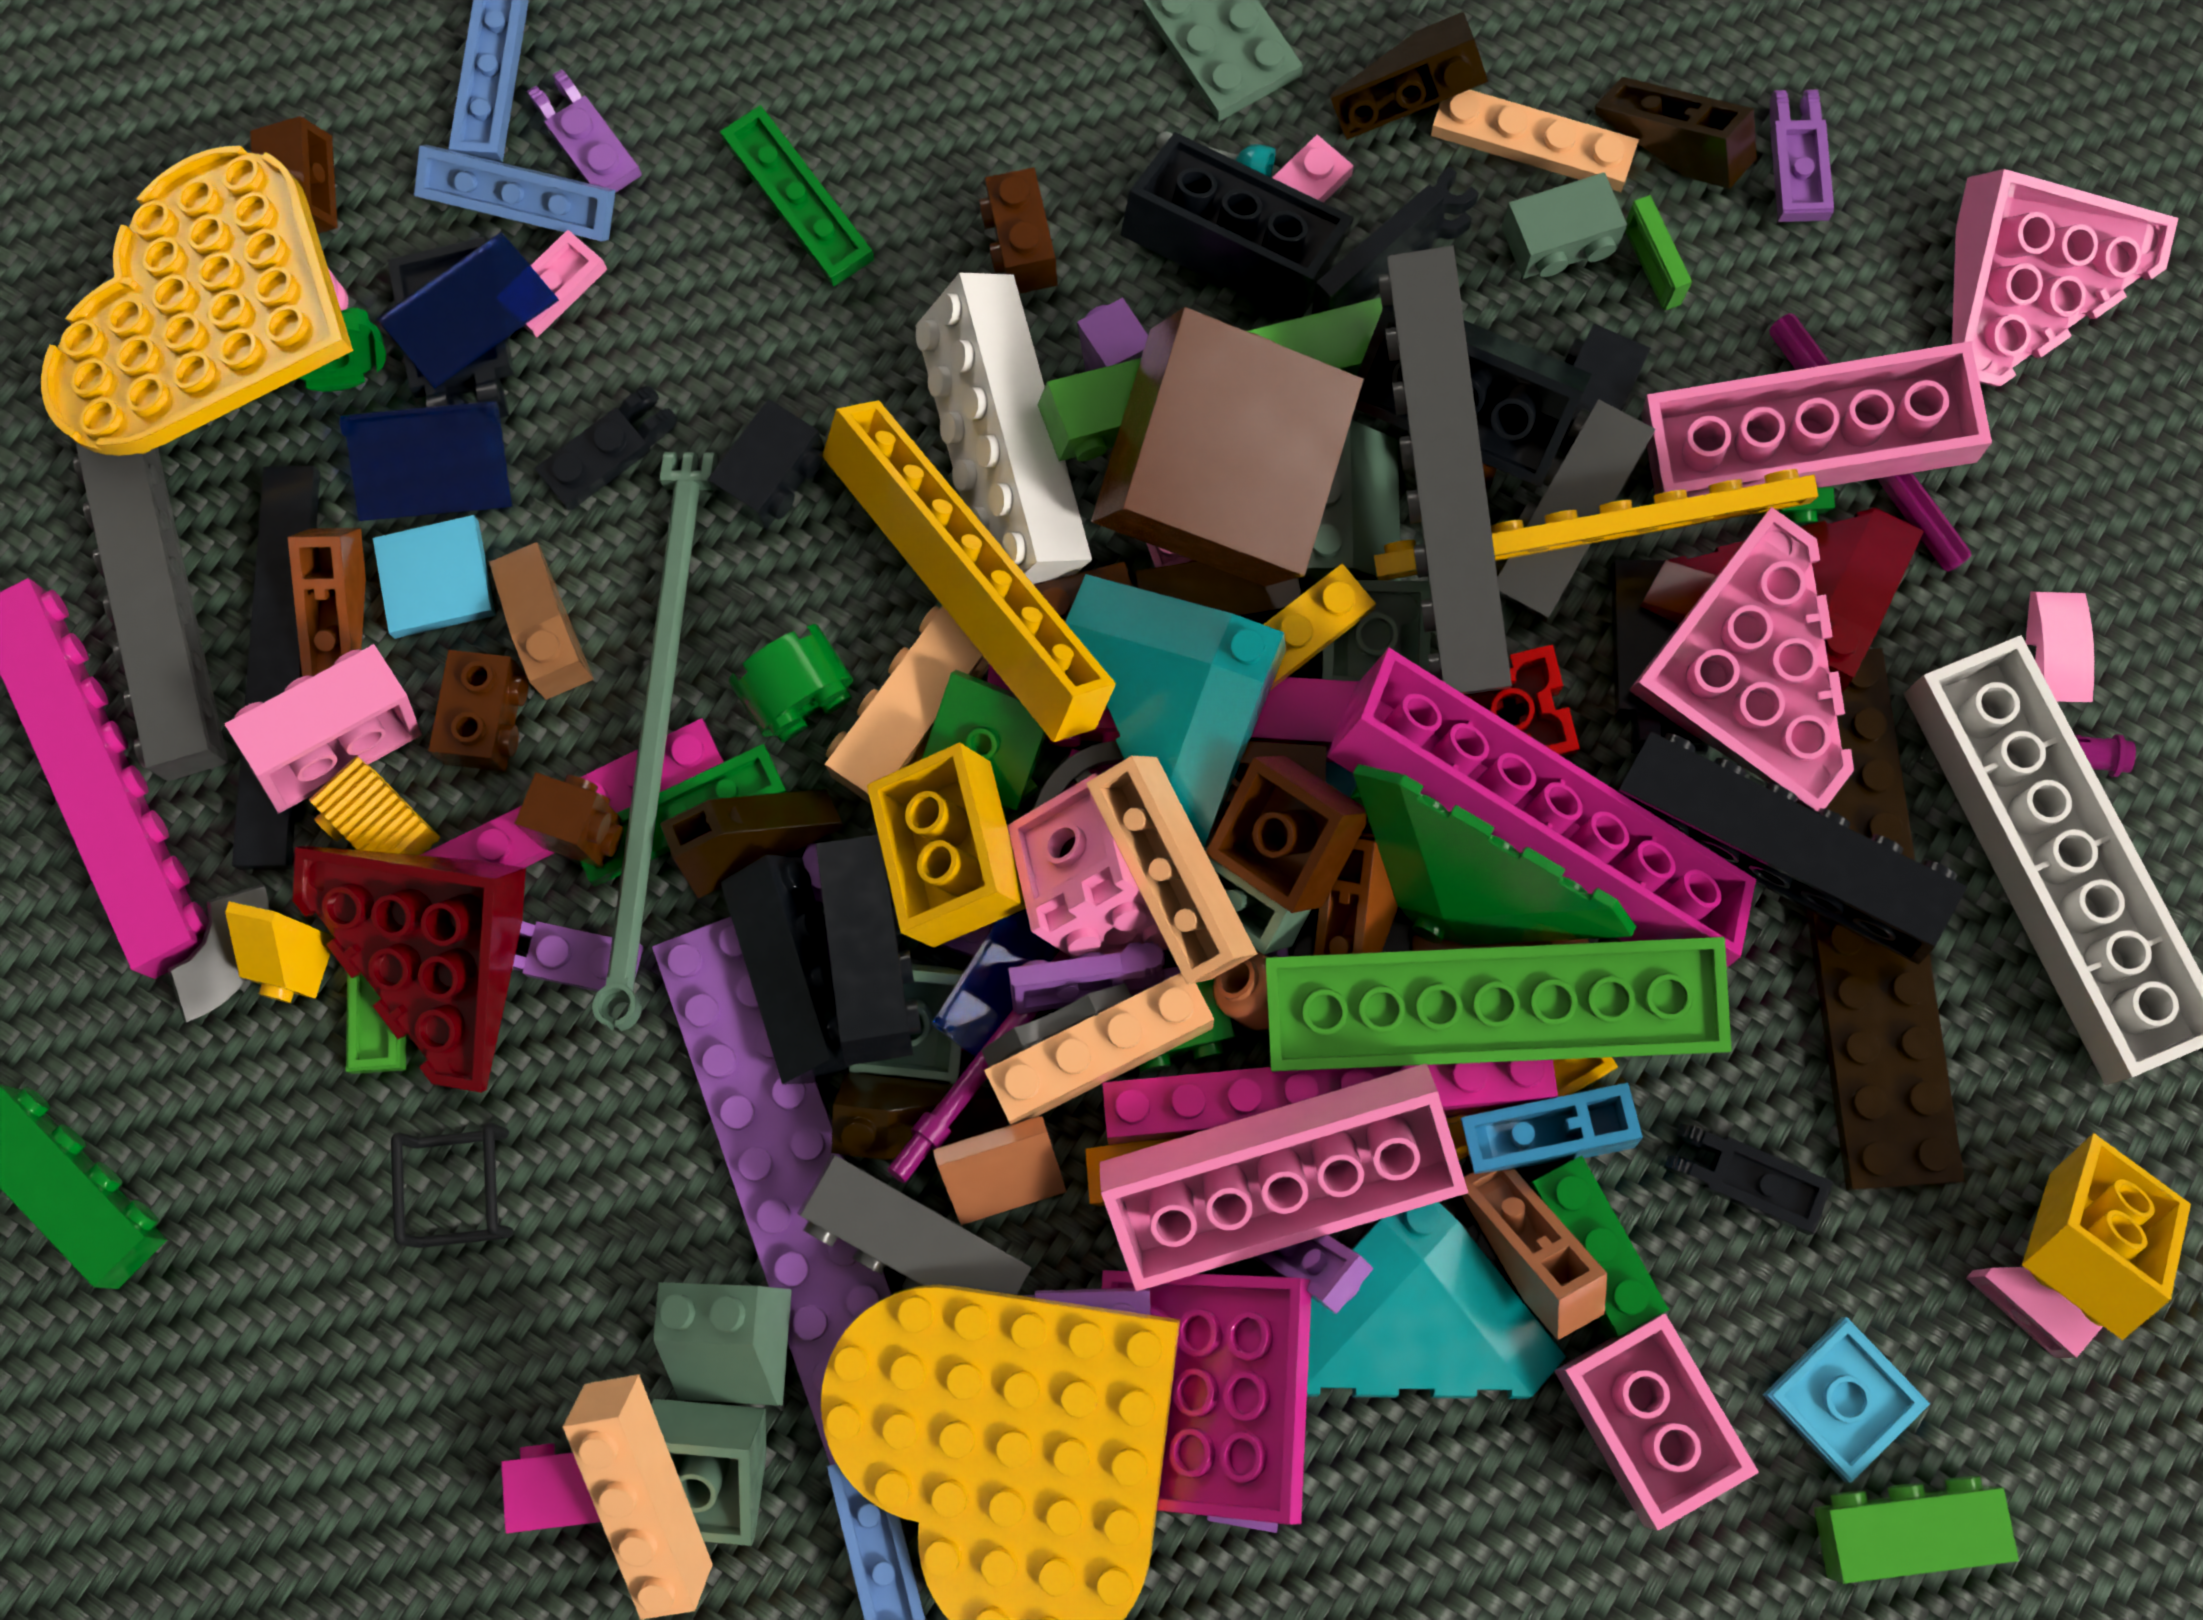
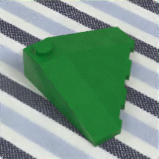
M1361 764L1357 765L1353 775L1397 905L1413 923V932L1421 938L1436 944H1440L1445 939L1463 945L1632 937L1636 925L1619 901L1599 888L1594 889L1592 894H1589L1581 885L1562 876L1565 868L1527 846L1519 853L1505 840L1491 835L1495 827L1461 807L1455 805L1449 812L1435 799L1421 794L1424 786L1410 777Z

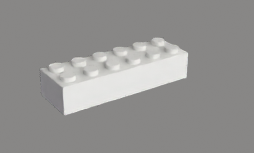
M959 273L915 325L916 343L923 353L928 372L929 392L935 398L940 417L941 438L947 444L953 467V484L959 491L961 499L1033 585L1074 575L1092 560L1066 462L1065 460L1058 461L1037 405L1045 386L1015 277L1012 274Z

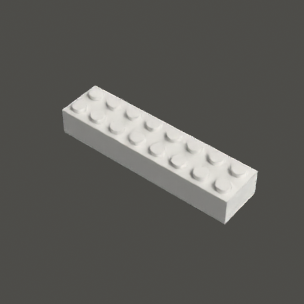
M2022 635L1923 675L1903 694L2104 1084L2109 1085L2132 1078L2203 1048V975Z

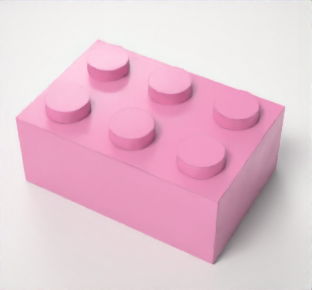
M374 644L364 650L356 649L343 654L335 661L334 666L315 676L307 675L294 680L286 687L283 693L264 703L255 702L243 707L236 713L234 719L224 723L278 814L314 795L356 755L366 763L371 764L422 736L406 692Z
M1666 1313L1649 1320L1620 1337H1612L1555 1369L1557 1377L1644 1527L1659 1531L1759 1473Z

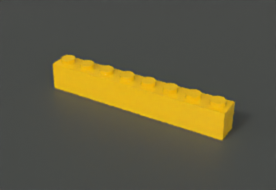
M879 400L837 408L822 457L1053 743L1096 729L1116 685L1115 681Z

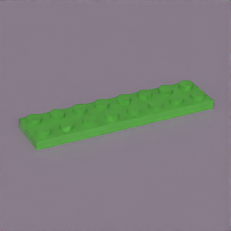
M1725 937L1265 957L1271 1071L1411 1066L1426 1063L1427 1065L1732 1052Z

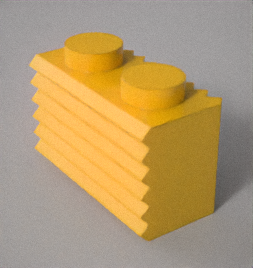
M357 755L309 799L317 810L321 812L314 818L315 822L337 842L344 836L356 848L355 850L421 855L440 839V836L368 763Z

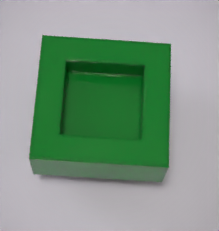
M1834 487L1817 488L1818 497L1811 504L1778 509L1777 511L1798 526L1818 522L1817 515L1835 508Z

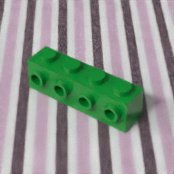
M0 1084V1189L93 1287L119 1289L167 1241L155 1227L159 1222L158 1217L142 1202L135 1199L130 1201L118 1189L123 1182L111 1168L99 1161L95 1164L82 1151L86 1147V1143L81 1136L64 1124L58 1126L47 1115L51 1107L40 1094L26 1086L21 1090Z

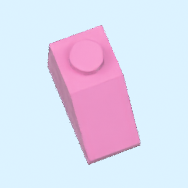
M2025 1267L1972 1270L1966 1277L1969 1282L2054 1358H2077L2103 1327L2092 1323L2086 1318L2080 1308L2057 1291L2040 1284Z

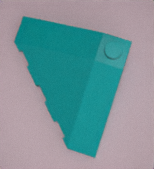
M1085 574L1065 623L1116 683L1105 707V710L1109 709L1120 734V737L1115 740L1124 760L1130 756H1152L1158 758L1204 848L1211 837L1285 655L1286 643L1284 632L1233 613Z
M1439 1202L1377 1220L1352 1247L1351 1250L1358 1253L1374 1269L1361 1283L1356 1295L1347 1301L1337 1314L1311 1298L1307 1397L1319 1396L1321 1388H1352L1353 1397L1396 1398L1399 1396V1389H1430L1431 1398H1475L1477 1390H1507L1508 1399H1530L1566 1358L1460 1222Z

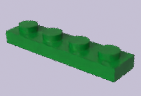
M761 105L720 131L725 145L833 287L875 260L872 249Z
M764 743L660 792L651 860L670 852L660 823L709 799L787 792ZM630 807L617 813L622 819L620 823L623 827L622 840L616 853L612 857L607 856L603 868L581 862L589 882L594 887L621 875Z

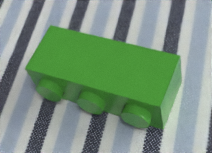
M1966 1476L1944 1480L1946 1490L1925 1493L1923 1483L1887 1487L1888 1498L1873 1500L1867 1499L1866 1491L1831 1494L1832 1505L1814 1507L1827 1579L1846 1584L2019 1561L2004 1488L1982 1485L1981 1476Z

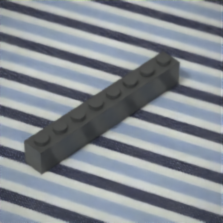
M1454 245L1387 256L1388 273L1378 274L1382 308L1393 306L1395 327L1386 328L1385 334L1389 362L1400 360L1402 381L1392 383L1396 416L1407 414L1410 436L1399 437L1403 470L1414 468L1417 490L1406 491L1410 524L1421 523L1424 544L1414 545L1417 577H1428L1431 598L1421 600L1424 631L1436 632L1438 653L1428 654L1430 673L1464 695L1510 689L1512 683Z
M76 443L78 456L73 458V465L80 482L85 486L88 502L83 503V512L88 525L96 535L98 548L93 550V558L99 573L105 578L108 595L103 597V605L109 620L116 628L118 642L114 643L113 651L120 669L125 672L129 690L124 691L123 697L129 715L136 721L139 738L134 740V749L137 759L143 768L148 769L166 781L228 764L229 761L158 447L144 454L115 456L96 453Z

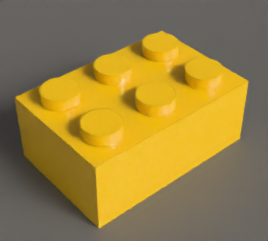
M959 742L867 784L899 928L902 934L934 948L1026 909L991 761Z
M2093 1133L2050 1173L2022 1266L2029 1270L2040 1284L2049 1289H2054L2080 1308L2082 1313L2092 1323L2104 1326L2118 1338L2124 1340L2171 1300L2191 1204Z

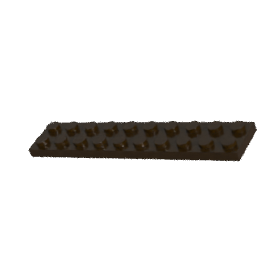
M1883 648L1868 649L1855 677L1842 693L1845 714L1837 716L1842 750L1851 749L1854 771L1825 809L1846 818L1851 823L1849 829L1870 838L1872 834H1877L1893 840L1904 849L1902 855L1915 861ZM1806 909L1846 1191L1965 1182L1930 953L1918 965Z

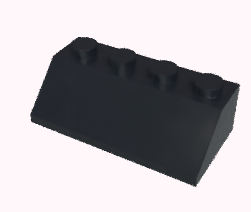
M1174 132L1130 189L1120 236L1287 317L1297 319L1304 316L1314 301L1316 282L1330 271L1350 230L1354 217Z
M1393 306L1384 307L1357 373V376L1364 380L1355 409L1409 431L1407 414L1396 416L1392 383L1401 382L1402 374L1400 360L1389 362L1385 329L1395 327ZM1464 320L1482 463L1541 488L1591 379L1592 373Z

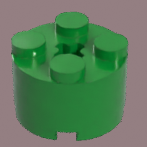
M817 624L806 626L812 635L799 639L795 631H792L769 643L742 663L747 673L741 679L734 673L728 679L730 686L764 737L774 735L779 738L781 743L786 742L802 733L808 727L804 720L821 708L825 714H830L843 707L852 699L847 689L852 684L853 678Z

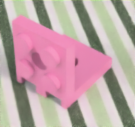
M1096 773L1007 825L1031 932L1073 959L1089 952H1100L1103 954L1120 952L1121 954L1129 943L1135 942L1144 944L1145 941L1147 943L1153 941L1154 944L1158 943V946L1163 948V950L1168 949L1086 785L1088 781L1098 776ZM1075 837V843L1071 851L1060 858L1061 849L1069 839Z

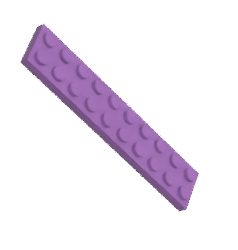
M728 917L654 945L652 949L768 1286L792 1289L788 1344L829 1463L833 1465L836 1462L824 1434L821 1416L822 1384L829 1358L837 1342L852 1322L865 1310L892 1295L893 1292L885 1270L881 1275L852 1258L858 1248L840 1238H837L833 1247L803 1231L808 1220L801 1217L798 1211L829 1157L833 1154L831 1153L832 1121L818 1083L782 1085L732 918ZM834 1154V1155L840 1157L841 1159L845 1160L844 1155H842V1154Z

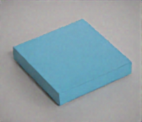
M474 515L373 538L388 632L394 639L496 616L480 525Z
M1841 1317L1763 1394L1769 1403L1845 1483H1852L1930 1405L1921 1393L1848 1317Z

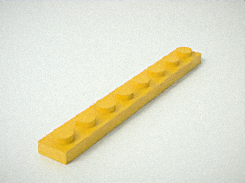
M1798 469L1782 470L1765 475V484L1743 487L1742 479L1728 480L1709 485L1710 494L1689 498L1685 489L1668 491L1654 495L1655 504L1634 508L1632 500L1614 501L1600 505V514L1578 518L1577 510H1565L1545 515L1546 524L1525 528L1523 520L1491 525L1495 561L1767 512L1771 507L1778 510L1811 504L1818 497L1815 474L1799 477ZM1402 540L1384 545V554L1374 555L1378 580L1388 581L1417 575L1414 555L1416 540Z

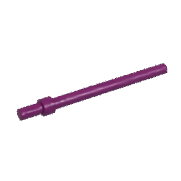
M1059 950L1051 962L1073 958ZM1012 1010L984 1047L1013 1028L1031 1022L1039 1011L1016 1014ZM981 1050L932 1113L924 1112L910 1130L913 1137L887 1168L888 1172L898 1181L905 1183L930 1150H935L942 1146L951 1134L949 1126L988 1078L984 1070L989 1067Z

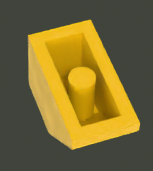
M229 901L225 914L239 977L260 984L258 994L267 998L291 1003L293 995L297 994L316 999L331 954L326 944L335 937L278 912Z

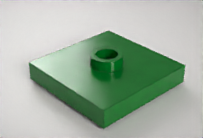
M955 670L950 675L922 759L959 742L991 761L1001 804L1017 810L1021 807L1046 733L1013 692Z

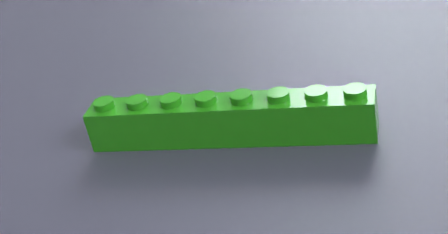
M1381 297L1247 332L1255 333L1274 341L1276 344L1357 376L1383 309ZM1141 358L1046 383L1037 405L1058 461L1074 457L1078 461H1088L1101 456L1108 448L1114 447Z

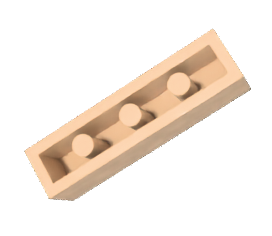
M934 606L930 609L919 627V632L921 633L919 638L910 649L904 647L897 653L888 669L890 677L879 691L873 689L865 696L857 711V715L860 716L848 733L841 731L827 749L826 757L828 760L825 766L831 777L870 804L867 784L922 760L951 673L959 670L981 679L989 668V662L943 606L941 608Z
M1130 756L1088 781L1086 785L1187 985L1211 980L1257 955L1158 758L1152 756Z
M1179 973L984 1071L1009 1123L1012 1125L1035 1118L1101 1085L1102 1082H1107L1212 1030L1214 1018L1197 984L1187 985L1182 974Z
M640 1375L584 1384L563 1425V1429L640 1620L693 1612L696 1610L713 1564Z

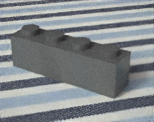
M1599 399L1591 412L1582 408L1567 434V437L1575 441L1565 459L1558 455L1555 456L1543 482V485L1547 486L1548 489L1539 505L1529 501L1519 520H1523L1524 528L1546 524L1545 515L1565 510H1577L1578 518L1600 514V505L1614 502L1618 498L1656 429ZM1591 544L1495 561L1500 597L1547 622Z
M831 1154L798 1211L801 1217L808 1220L803 1231L833 1247L837 1238L858 1248L852 1258L881 1275L888 1265L906 1276L901 1285L905 1289L923 1285H951L1017 1295L1032 1268L834 1154Z

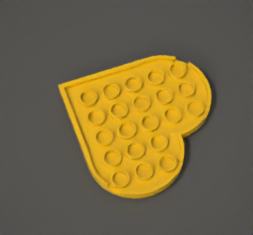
M242 146L218 147L196 153L161 173L137 197L136 200L142 206L133 215L129 227L121 224L113 251L115 277L94 289L71 310L65 318L71 325L64 331L58 347L49 344L42 366L41 393L45 409L54 424L82 447L105 455L144 454L352 352L351 341L309 204L301 185L295 177L272 155L266 152L263 155L248 153Z
M923 1285L909 1288L884 1298L865 1310L846 1329L829 1358L822 1384L821 1416L829 1449L843 1475L862 1496L890 1514L919 1522L918 1548L921 1568L933 1599L948 1620H1124L1144 1585L1152 1554L1180 1319L959 1286Z

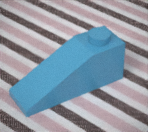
M1628 1082L1461 1117L1474 1174L1572 1161L1581 1155L1583 1158L1628 1150L1635 1148L1643 1138Z

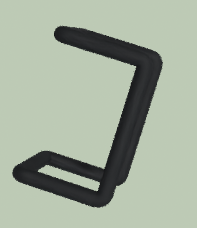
M489 1122L484 1125L483 1131L427 1137H413L400 1132L394 1133L391 1138V1168L395 1242L403 1246L424 1248L512 1237L514 1231L511 1227L498 1224L495 1140L507 1138L509 1130ZM483 1142L487 1230L422 1237L405 1234L402 1145L410 1148H427Z

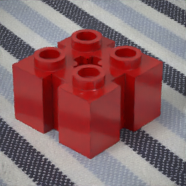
M1553 644L1510 654L1508 659L1512 683L1510 689L1465 694V696L1495 715L1501 714L1504 703H1512L1513 710L1521 708L1524 715L1519 718L1517 725H1514V727L1565 759L1574 757L1580 749L1569 707L1555 710L1552 697L1559 695L1563 688V682Z

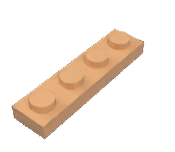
M1467 90L1441 101L1430 135L1578 180L1605 172L1612 190L1622 192L1639 141V139L1473 90Z

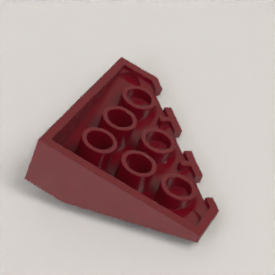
M1878 508L1856 512L1853 518L1829 524L1824 520L1800 526L1815 537L1818 542L1820 561L1812 563L1817 596L1826 595L1833 637L1824 639L1829 672L1839 673L1842 693L1855 677L1876 636L1924 530ZM1744 541L1716 547L1713 553L1689 559L1684 555L1665 560L1641 607L1679 625Z
M312 846L295 847L293 902L305 917L311 916L316 912L335 937L326 944L351 978L361 973L381 998V1000L373 1005L374 1009L396 1038L400 1039L407 1034L410 1036L428 1060L419 1068L430 1083L479 1093L487 1090L523 921L526 868L468 859Z

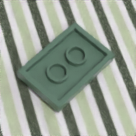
M1143 0L1144 13L1218 122L1302 76L1303 64L1259 0Z

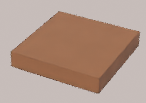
M1042 1116L933 1150L938 1170L961 1225L1067 1192Z

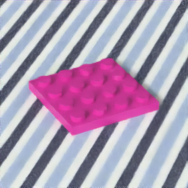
M1103 1270L1102 1289L1134 1288L1129 1271ZM1194 1274L1149 1288L1150 1315L1180 1319L1157 1511L1281 1524H1301L1311 1295L1308 1293L1307 1288L1310 1279Z

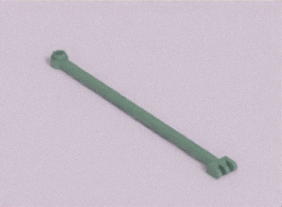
M664 452L660 482L664 489L673 490L606 986L596 993L592 1004V1010L596 1019L604 1027L612 1031L614 1027L620 1031L630 1029L637 1023L641 1015L642 1006L640 999L633 992L689 567L700 490H712L707 479L718 466L716 452L704 453L701 471H698V456L696 452H684L681 470H678V455L676 452ZM622 1002L628 1003L629 1007L626 1015L615 1020L612 1015L614 1007Z

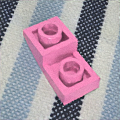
M2030 591L2025 643L2036 646L2035 661L2056 701L2093 702L2094 643L2086 594Z

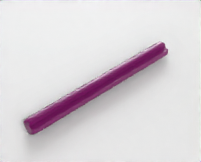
M1792 313L1786 314L1772 324L1769 329L1770 336L1796 370L1831 364L1796 315ZM1913 473L1876 478L1909 524L1924 530L1921 540L1943 570L1947 572L1954 570L1972 556L1970 549Z

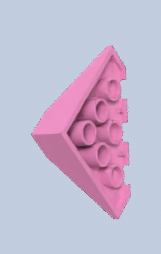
M2007 169L1968 177L1956 225L1952 344L1972 341L1980 383L1994 387L2002 386L2016 376L2013 367L2032 354L2034 358L2043 357L2070 338L2071 334L2068 328L2087 315L2089 319L2098 318L2125 299L2127 296L2123 289L2138 278L2142 277L2144 280H2151L2167 269L2178 218Z
M1771 507L1630 688V691L1681 728L1767 783H1774L1790 790L1798 797V803L1812 811L1818 812L1820 808L1825 809L1854 771L1851 749L1842 750L1837 716L1844 715L1845 710L1839 673H1830L1824 639L1832 638L1833 635L1826 595L1817 596L1812 563L1820 561L1818 542L1811 534Z

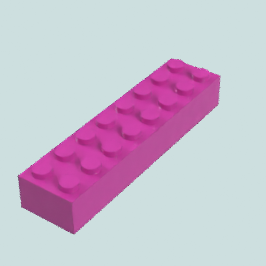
M1389 647L1355 686L1327 755L1329 759L1351 773L1354 772L1358 764L1404 774L1424 786L1421 794L1435 799L1449 812L1457 805L1495 827L1491 835L1505 840L1519 853L1527 846L1565 868L1562 876L1575 881L1589 894H1592L1594 889L1599 888L1619 901L1636 925L1632 937H1616L1621 941L1725 937L1726 966L1729 967L1741 957L1756 883L1754 877Z

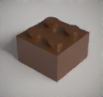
M1285 755L1254 757L1206 850V854L1291 913L1322 908L1368 822V817L1362 805Z

